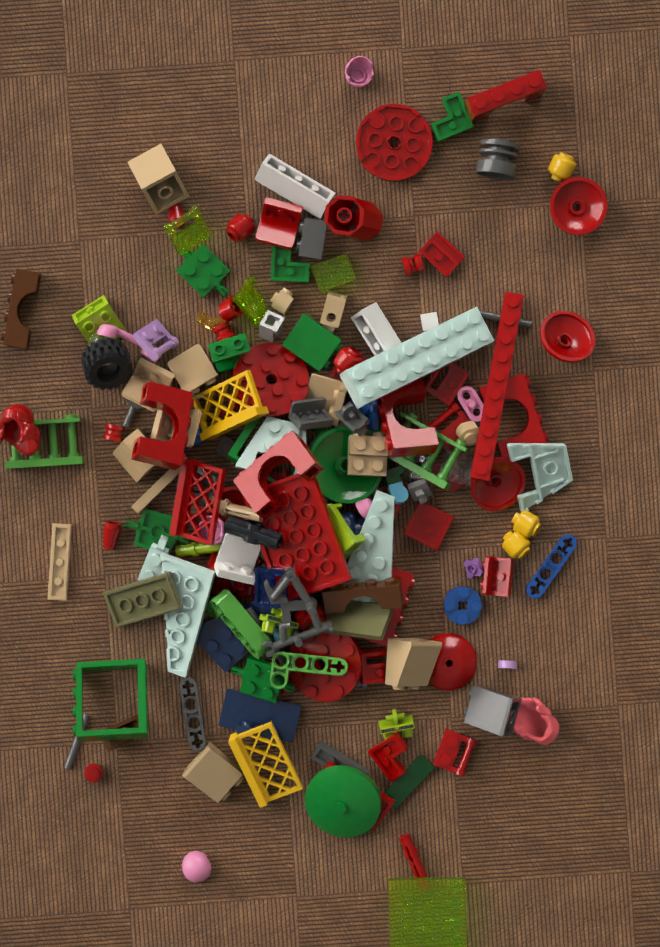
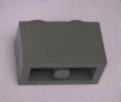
M305 218L304 222H300L299 233L302 234L301 241H297L295 251L299 253V258L322 260L327 225L324 221Z

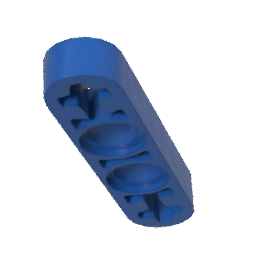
M565 534L557 541L528 582L526 593L529 597L539 598L545 592L577 545L574 536ZM571 538L572 546H567L564 550L568 552L566 555L562 551L557 550L558 546L563 548L565 545L564 539L568 540ZM554 553H559L562 556V561L558 564H554L551 560ZM543 569L550 570L551 576L549 579L544 580L541 578L540 573ZM537 577L541 582H544L546 584L544 586L540 584L538 586L539 593H534L532 595V590L530 589V587H535L538 582L535 581Z

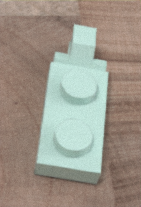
M161 535L158 544L153 542L137 580L161 574L162 561L160 560V554H169V549L165 547L169 537Z

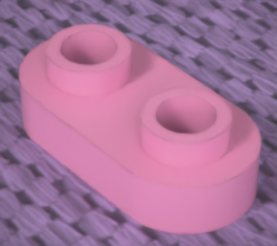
M462 387L457 393L460 405L471 421H481L484 404L472 387ZM465 392L470 394V398L468 400H465L463 398V394ZM474 409H479L480 414L478 416L473 414Z

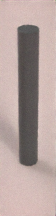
M479 310L483 319L500 321L501 314ZM520 319L518 326L531 328L532 321Z
M83 713V731L86 730L91 716ZM76 736L64 768L70 770L81 744Z

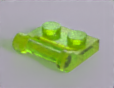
M195 205L172 223H167L163 226L177 254L180 256L212 236L201 212ZM193 217L196 221L176 234L175 229Z

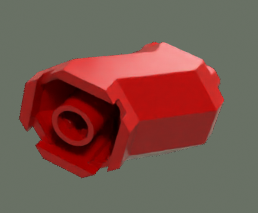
M338 195L326 205L324 222L334 235L369 242L382 230L383 214L373 202L357 199L352 196Z

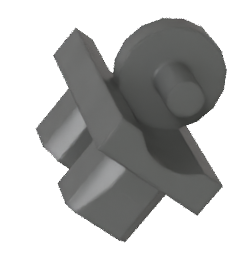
M350 401L342 406L341 410L335 412L336 417L354 434L357 433L361 436L368 431L366 425L370 421Z

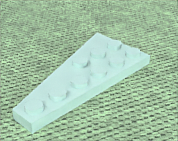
M376 491L360 534H363L366 541L351 554L347 564L352 579L349 581L365 582L369 579L382 581L392 577L394 496ZM366 596L352 599L354 601L378 603L376 600Z

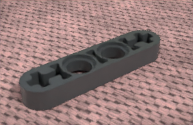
M187 676L180 682V694L188 743L192 750L200 751L206 745V735L198 686L193 677ZM187 680L193 683L194 686L191 687V694L195 692L196 696L184 697V694H188L187 688L183 687ZM189 699H193L197 703V707L193 710L188 709L186 706V702ZM197 718L200 726L198 728H191L189 720ZM201 730L202 733H198V739L202 740L203 743H200V747H197L196 744L192 743V741H195V734L191 735L190 732Z

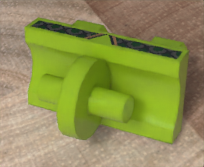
M281 606L278 609L272 608L271 613L275 614V616L260 614L259 620L263 621L262 632L274 634L275 626H279L282 623ZM291 621L289 628H287V638L291 636L293 629H298L299 623Z
M396 708L392 709L393 715H387L385 720L378 721L380 733L383 734L384 739L398 731H402V737L404 738L413 736L415 726L412 715L397 714Z

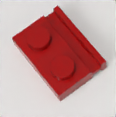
M438 231L418 251L446 278L465 258Z

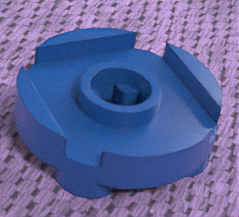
M465 586L451 589L446 594L443 604L446 616L452 622L460 625L475 621L482 609L481 598L478 593L472 588ZM460 600L462 602L467 601L466 610L458 609V602Z

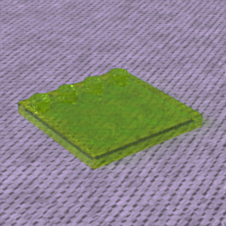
M465 877L388 879L390 947H467Z

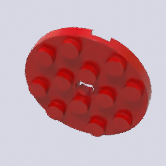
M386 104L375 108L362 120L356 135V151L360 162L369 173L385 181L395 182L413 177L426 165L432 151L433 140L428 123L418 111L402 104ZM397 138L400 144L398 147L392 148L389 145V140Z
M276 343L258 344L251 347L250 352L242 354L238 359L232 377L246 370L251 371L262 406H267L269 414L262 417L279 418L289 414L293 401H300L306 398L309 390L307 367L300 357L284 346ZM273 376L276 383L269 384L266 381V377ZM244 377L240 386L246 388L248 382L246 377ZM241 390L238 391L237 396L242 401L245 392ZM249 395L247 404L253 406L255 405L253 397Z
M322 633L302 640L303 644L301 647H297L295 643L291 645L289 653L342 658L348 663V671L340 676L292 671L290 677L293 683L305 696L316 701L331 702L345 697L357 686L363 671L362 653L353 637ZM299 657L295 664L300 669L304 668L306 660L303 657ZM318 659L315 662V668L319 671L324 669L321 665L322 659ZM328 660L330 664L327 672H331V668H336L338 673L341 672V669H345V665H342L341 661H338V664L335 665L331 664L332 660Z

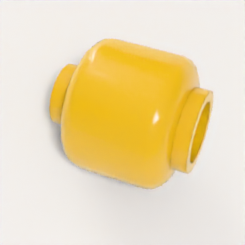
M563 152L555 154L548 167V171L552 174L551 178L562 182L563 179H570L576 167V163L573 161L574 157Z
M523 510L520 514L516 513L511 521L514 524L513 531H518L526 538L535 537L541 527L539 517L527 510Z
M509 531L503 537L505 541L502 544V548L513 559H521L531 550L529 548V539L518 531L514 533Z

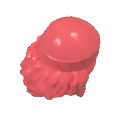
M522 697L513 730L514 733L524 740H534L541 745L552 743L557 738L560 730L557 719L552 716L550 709L539 699H536V697Z

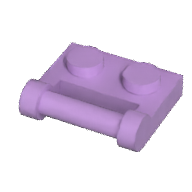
M155 319L132 335L153 361L158 360L169 349H174L179 345V340L175 336H171L158 319ZM160 340L165 342L158 348L152 346Z

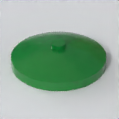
M337 427L323 433L310 448V451L323 468L316 475L323 497L331 502L341 504H353L367 498L375 491L382 478L347 475L348 437L353 435V432L348 427Z
M337 765L319 771L311 779L305 793V806L309 817L321 830L333 836L349 838L362 835L375 825L380 815L382 799L377 785L367 774L354 767Z

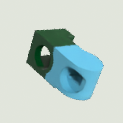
M403 466L387 470V476L384 477L388 493L395 497V504L397 505L404 503L409 495L400 477L405 473Z

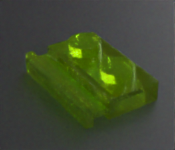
M347 253L311 266L320 293L356 280Z

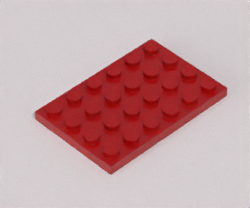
M298 473L267 484L270 495L279 507L260 523L264 524V527L283 534V542L279 550L260 545L274 587L285 574L287 567L294 568L296 575L308 594L351 580L352 576L317 477L315 476L308 482ZM243 496L245 505L251 508V506ZM291 582L282 593L286 595L288 601L300 597Z

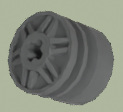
M499 138L480 140V146L483 149H479V154L487 158L477 160L476 174L493 179H515L517 165L509 162V160L518 159L519 155L514 152H519L520 145Z

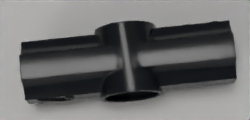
M229 515L224 523L225 532L239 536L247 543L260 544L274 550H279L282 545L283 534L264 527V524L260 522L246 521Z

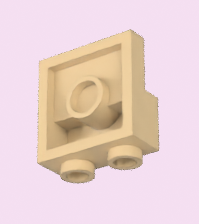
M374 432L373 436H365V433L359 436L357 433H353V435L348 437L347 475L387 476L388 451L385 449L386 438L384 434Z

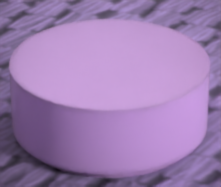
M499 660L498 668L517 669V662Z

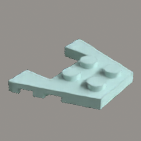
M267 417L237 461L235 468L247 469L256 459L257 453L264 454L271 446L275 445L291 430L297 433L307 445L306 431H299L292 422Z
M564 443L507 444L511 462L527 457L530 458L536 487L533 491L517 495L521 512L523 510L528 511V508L535 503L539 504L543 501L544 497L550 493L554 494L573 481L567 446Z

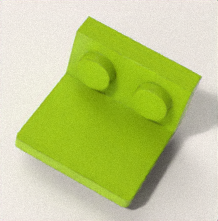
M104 295L72 315L75 324L89 344L92 342L96 343L99 339L105 340V338H110V340L120 338L118 336L111 338L98 335L99 327L103 324L113 325L127 332Z

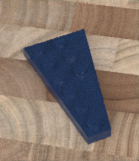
M264 596L254 602L243 605V608L247 610L252 607L258 617H260V614L275 616V614L271 613L272 608L278 609L280 604H271L268 596ZM298 597V598H295V599H292V600H289V601H296V600H302V599H301V597ZM220 616L217 619L213 618L202 623L197 642L226 673L249 651Z

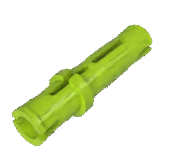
M194 541L191 544L177 545L175 552L178 557L192 555L196 557L204 553L219 552L222 542L218 545L210 546Z

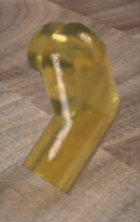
M199 312L196 315L197 323L206 329H212L225 323L220 316L211 318L204 312Z

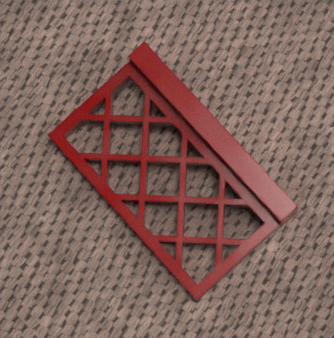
M193 458L185 459L184 464L180 467L169 535L185 537L210 546L214 545L226 469L205 464ZM198 467H201L204 472L201 478L197 475ZM213 472L219 473L216 483H214L211 477ZM207 478L210 487L205 490L201 482ZM196 485L198 486L201 494L197 497L194 494V488ZM211 490L215 493V500L212 502L207 494ZM202 497H204L207 506L203 509L198 502ZM193 504L198 511L194 516L191 513V506ZM208 509L212 513V518L209 521L204 514ZM199 516L204 522V525L200 528L195 521ZM189 523L192 524L195 530L192 534L187 533ZM204 528H207L209 532L208 539H205L201 533Z

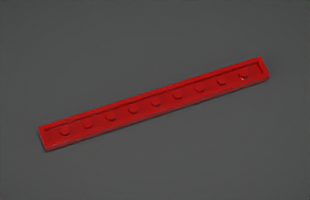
M505 292L470 479L485 482L490 480L524 299L522 294Z

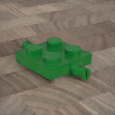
M204 244L192 253L184 246L178 249V252L185 260L176 272L202 298L215 289L223 297L228 294L229 291L221 283L230 273V270Z
M144 508L138 522L126 520V523L130 524H125V527L136 530L135 546L150 549L153 542L158 544L161 535L169 537L165 547L169 549V555H171L173 546L177 541L185 544L189 542L187 541L189 540L188 538L169 535L171 515Z
M249 655L244 669L233 665L231 673L240 675L242 679L240 692L273 703L278 701L279 693L282 689H276L270 683L272 662ZM277 675L274 678L275 684L278 686L283 685L284 677ZM288 683L283 690L293 693L295 685Z

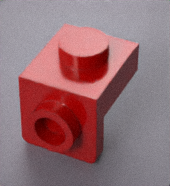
M318 603L316 610L319 619L325 622L327 620L325 608ZM307 610L294 612L296 622L299 623L298 628L304 630L313 623Z

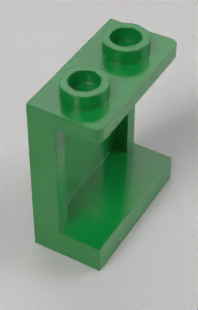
M305 312L282 346L320 372L322 368L327 369L332 362L330 357L333 352L336 354L343 346L340 343L343 338L336 336Z
M245 333L208 344L212 360L216 364L219 375L233 371L240 356L250 352L251 349Z

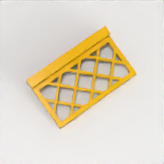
M246 370L192 397L195 409L202 412L200 425L203 432L199 434L201 441L216 439L269 414L267 406H262L250 370ZM244 377H246L248 382L246 388L240 386ZM229 384L234 386L232 395L227 393ZM239 390L245 392L242 401L236 398ZM215 391L220 393L218 402L213 399ZM249 395L253 397L255 403L253 406L247 404ZM225 396L231 399L228 407L222 405ZM200 398L207 400L205 408L201 407ZM235 402L241 405L238 413L233 411ZM211 403L217 406L214 414L209 412ZM221 409L227 412L224 420L219 417ZM207 415L213 418L209 427L206 422Z
M272 721L240 734H230L228 743L260 808L267 806L268 802L303 789V785ZM270 729L272 733L270 740L260 736L263 730ZM249 736L256 740L254 745L250 746L245 744L243 738ZM258 740L268 743L266 751L255 748ZM271 745L279 748L280 753L278 756L268 753ZM253 751L264 755L261 763L252 759ZM266 756L276 760L274 767L263 764ZM279 761L287 764L288 769L286 772L276 769ZM261 768L271 771L269 779L260 775ZM274 773L284 776L281 784L271 780ZM286 778L294 780L296 786H285ZM269 784L278 787V792L270 795L267 790Z

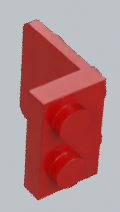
M265 197L255 240L288 250L292 249L303 207Z

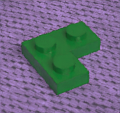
M460 92L441 99L448 117L431 123L437 142L474 128Z
M272 245L270 281L309 283L310 263L291 262V249L288 250Z

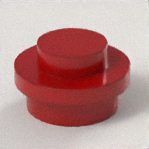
M96 763L89 764L84 770V776L87 781L96 783L102 779L103 769Z

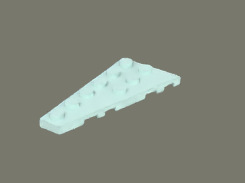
M161 553V574L171 572L183 604L182 609L164 614V620H166L165 637H167L168 672L186 678L189 673L216 572L169 554Z

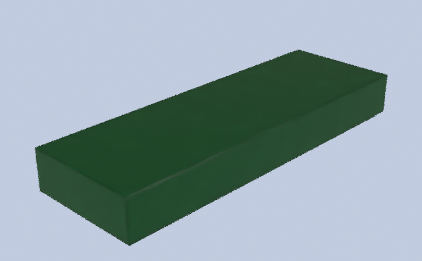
M421 753L406 768L407 771L398 777L384 792V794L395 800L392 805L395 809L435 768Z

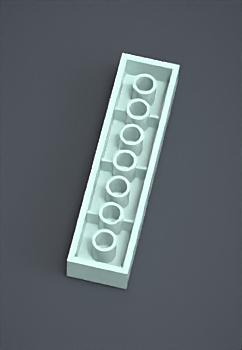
M475 307L345 370L340 374V377L356 408L359 409L489 345L494 339L478 307Z

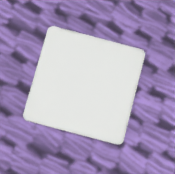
M437 312L420 315L423 331L439 325Z

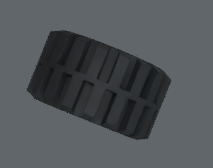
M105 338V340L99 339L96 343H90V347L87 346L85 352L82 353L81 359L84 375L88 383L96 389L100 387V390H105V388L112 390L113 387L118 388L120 384H125L127 382L126 379H130V373L133 372L128 348L124 346V343L118 342L117 339L110 340V338Z

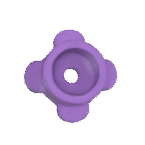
M478 558L464 562L468 578L471 579L476 575H482L483 564Z

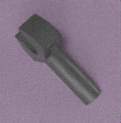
M127 399L126 402L129 403L130 408L122 426L129 428L136 411L141 408L144 409V407Z

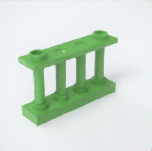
M409 411L407 414L400 413V416L406 419L403 424L404 427L410 429L414 423L421 428H430L417 420L418 416ZM436 431V435L439 437L435 454H429L427 460L421 466L415 463L416 455L390 458L442 489L449 491L452 484L447 482L449 479L447 476L461 451L469 454L471 450L466 448L468 444L457 439L455 442ZM446 441L455 446L441 473L435 475L431 472V467Z
M77 414L65 415V419L34 421V426L36 427L37 425L48 424L49 458L41 459L38 450L35 454L29 456V460H22L19 451L11 445L12 457H10V461H5V468L85 464L84 456H79V453H77L75 422H82V418H77ZM57 423L68 424V457L60 458V454H58Z

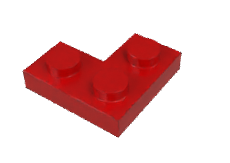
M398 732L367 751L390 782L407 771L396 757L408 748V745Z

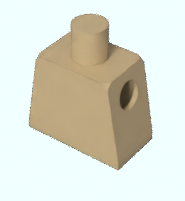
M329 291L320 323L324 324L323 326L333 333L334 328H339L347 296ZM329 313L335 314V319H329Z

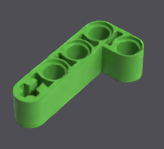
M224 589L207 603V612L215 619L220 616L255 658L259 659L266 651L271 649L270 646L263 648L262 643L270 640L265 632L261 631L262 629L230 591Z
M278 652L272 659L270 683L276 689L285 688L289 682L290 671L337 676L344 675L348 671V663L342 658ZM280 655L285 656L287 659L286 664L282 667L276 663V659ZM299 657H303L306 660V666L301 669L295 664ZM318 659L324 660L326 665L321 671L315 668V662ZM328 660H332L331 664L335 665L338 664V661H341V664L345 665V669H341V672L338 673L336 668H331V672H327L329 668ZM277 675H282L285 678V682L281 686L276 685L274 682V678Z

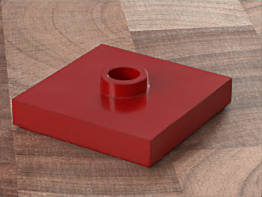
M419 502L403 534L438 551L455 517L426 502L423 504Z

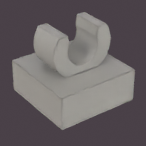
M425 478L407 484L408 490L415 502L418 500L420 504L428 502L427 497L432 495V491Z

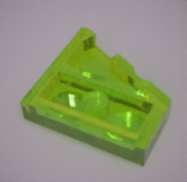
M252 275L245 280L232 300L257 328L267 312V307L263 303L261 293H256L252 283L255 281V278Z

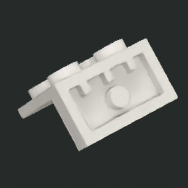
M225 533L214 564L217 577L254 585L256 577L253 569L261 549L260 544H250L243 541V538Z

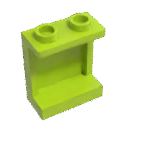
M330 503L326 506L344 557L347 559L366 539L363 534L354 535L338 511L342 504Z

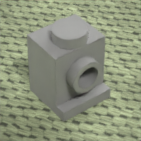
M267 310L259 324V337L273 343L282 333V324L285 317Z

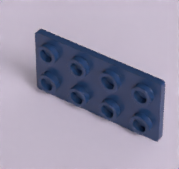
M228 688L225 694L219 726L234 729L236 733H242L272 721L280 740L292 743L301 705L281 700L273 703ZM266 729L261 732L260 736L270 740L272 733L270 729Z

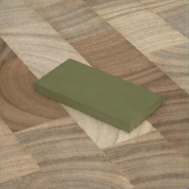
M170 571L103 592L116 628L183 608Z
M322 597L320 600V604L324 607V601ZM351 600L347 604L345 612L325 615L327 620L330 619L335 632L332 634L383 640L394 608L382 609L378 603ZM327 620L325 622L321 621V624H327ZM311 623L310 629L314 628L313 623Z

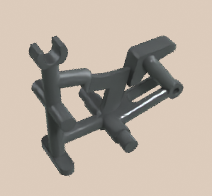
M293 567L286 568L285 574L274 588L270 586L268 580L264 581V587L270 603L280 604L282 610V623L279 624L280 640L274 643L266 640L262 643L263 648L271 647V650L266 651L267 657L273 656L275 650L294 643L297 647H301L303 644L302 640L328 631L331 634L335 633L330 619L327 620V624H321L316 610L317 601L311 594H308ZM290 582L302 600L288 601L286 595L282 594ZM307 610L314 628L302 633L295 629L292 632L293 636L287 638V628H289L291 623L290 611Z

